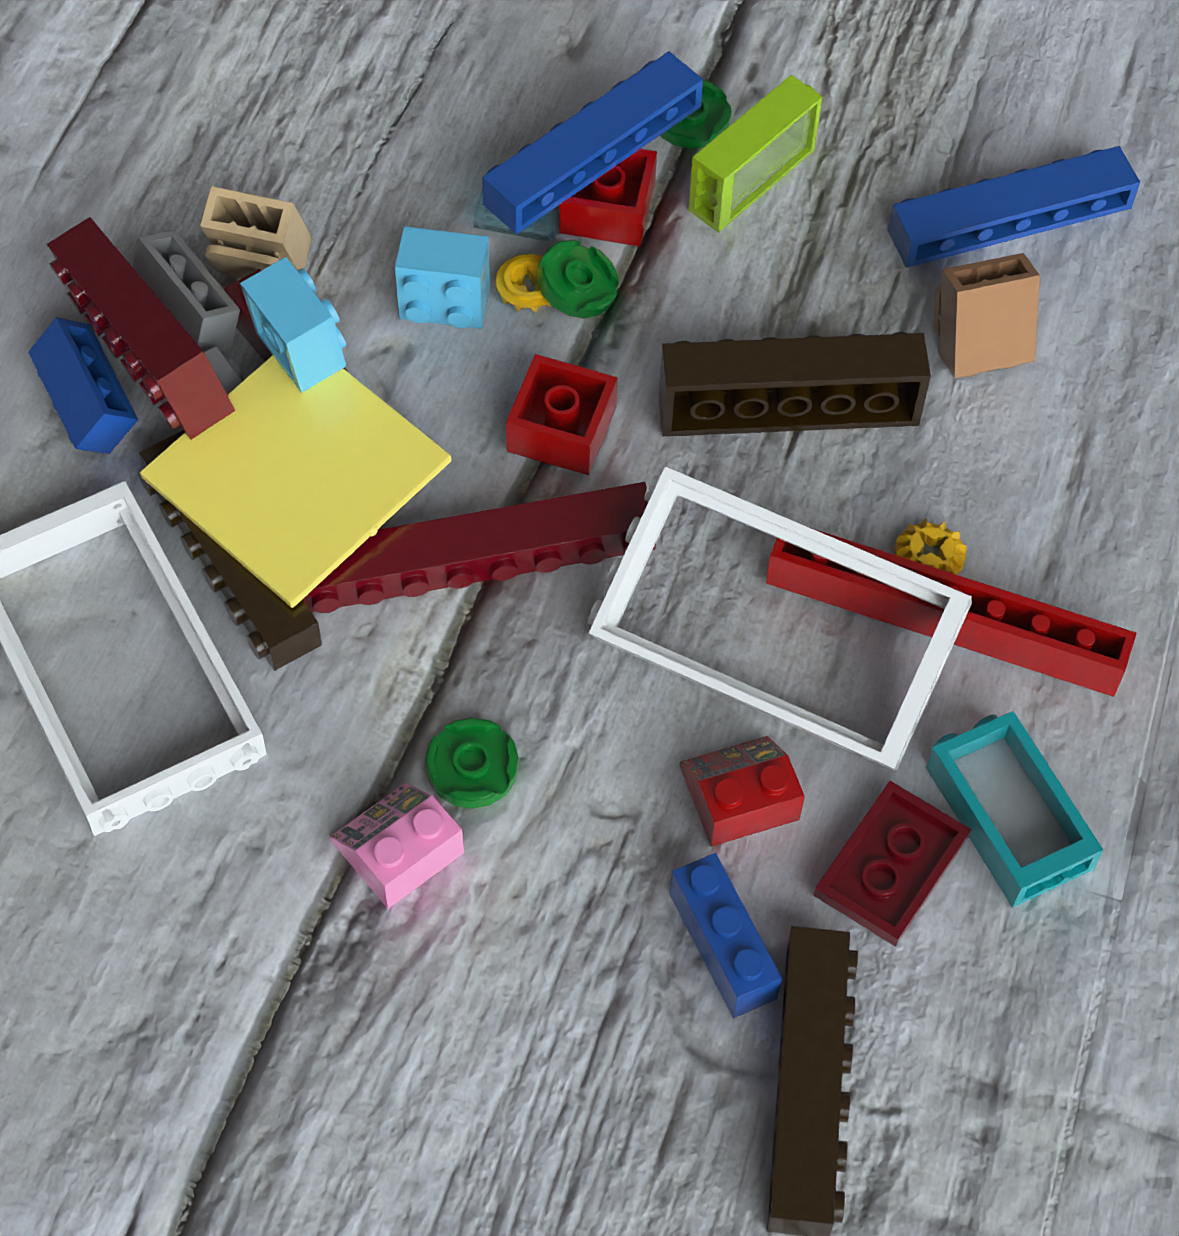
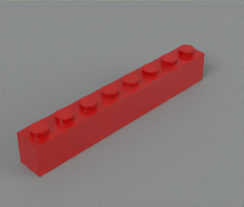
M816 530L971 596V607L954 645L1103 694L1115 696L1126 671L1137 632ZM779 538L776 539L770 554L766 584L922 635L933 637L945 610Z

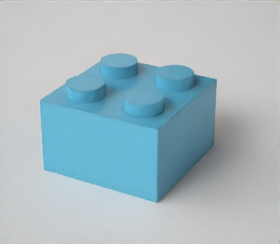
M404 226L395 264L399 319L410 320L415 323L429 322L452 325L457 328L470 327L482 329L490 293L489 237Z
M284 257L240 283L257 335L301 393L346 367L342 352L346 342L335 325L339 322L338 314L327 298L319 300L314 293L316 292L315 285L303 268L297 271L288 258Z

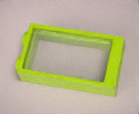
M790 75L692 158L688 211L718 233L728 226L815 151L822 96L810 85L804 84L793 75Z

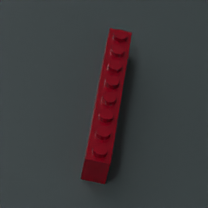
M634 483L379 529L376 535L370 536L306 595L303 601L311 613H330L345 606L356 604L374 605L383 599L399 596L417 597L432 590L448 587L461 589L476 582L492 579L504 581L519 574L535 571L548 573L563 566L579 563L591 565L599 563L606 558L622 556L629 546L625 539L630 524L635 517H642L648 504L644 500L647 490L646 483Z

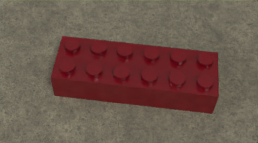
M88 217L47 243L55 258L49 265L63 285L69 283L67 285L69 289L67 295L80 314L87 312L84 316L98 337L105 334L102 339L116 359L123 356L120 360L134 382L139 379L142 380L139 385L152 405L159 402L162 403L158 409L172 429L180 426L190 440H192L236 411L204 351L91 217Z

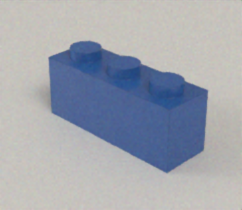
M56 317L28 353L75 449L110 454L138 421V418L91 325Z
M713 853L673 870L669 894L733 1019L777 1000L782 977L717 854Z

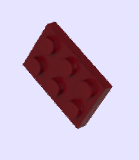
M889 781L815 887L813 896L896 947L969 838L972 829L894 782Z

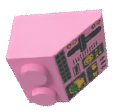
M406 782L330 836V841L388 909L464 854L461 827L433 795Z

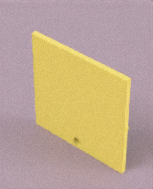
M272 355L227 395L236 411L192 440L184 433L140 472V475L150 486L293 608L370 536L376 535L378 529L452 460L449 453L345 369L339 370L301 393Z

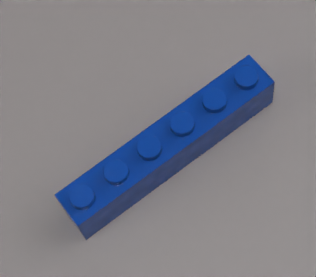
M670 51L657 60L649 61L639 72L625 81L618 82L611 91L596 101H591L584 105L571 118L554 125L547 134L532 144L529 143L523 146L516 155L501 165L493 166L482 177L483 205L511 231L518 234L701 108L703 79Z
M1120 146L1105 150H1094L1089 154L1071 159H1059L1044 166L1021 169L1013 174L993 179H982L974 184L963 187L948 188L936 194L903 200L892 206L888 232L905 267L909 268L1132 209L1140 181Z

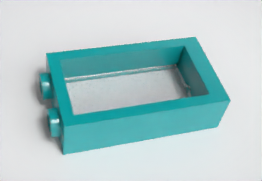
M1014 711L1000 717L995 714L989 715L977 722L973 729L960 735L949 733L933 744L926 769L958 821L972 829L969 836L971 842L1012 908L1095 869L1103 848Z

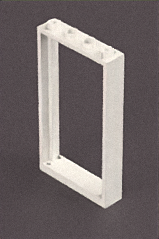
M664 467L661 476L655 475L647 487L644 500L648 504L642 517H635L630 524L625 539L629 546L623 559L616 558L609 570L607 583L611 585L604 600L598 599L591 609L587 622L591 625L589 634L601 642L897 772L971 607V596L680 472ZM677 495L945 609L884 745L617 627Z
M126 481L1 534L0 578L125 524L238 736L99 800L0 601V646L94 836L104 831L110 832L113 829H120L128 823L129 819L148 810L157 811L163 809L174 798L191 790H203L212 785L217 778L233 770L248 769L251 764L257 763L261 757L267 755L263 735Z

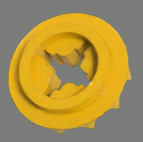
M536 254L518 255L507 260L499 268L496 275V292H499L503 304L510 303L514 305L517 312L522 308H531L534 313L541 306H552L542 295L537 284L536 269L543 256ZM525 275H528L529 280H532L533 285H535L533 292H529L524 285Z
M925 518L917 525L909 523L905 531L898 535L895 555L958 575L965 564L967 545H963L959 531L953 532L948 529L945 521L940 524L929 523L927 518ZM924 543L930 547L941 545L938 556L932 552L926 555L922 554Z

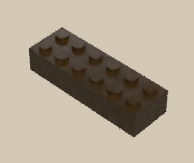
M896 332L885 335L852 334L836 337L813 335L805 338L778 339L767 337L761 340L735 341L723 339L714 342L678 341L662 344L659 380L662 437L919 426L931 378L924 333L908 334L906 332Z

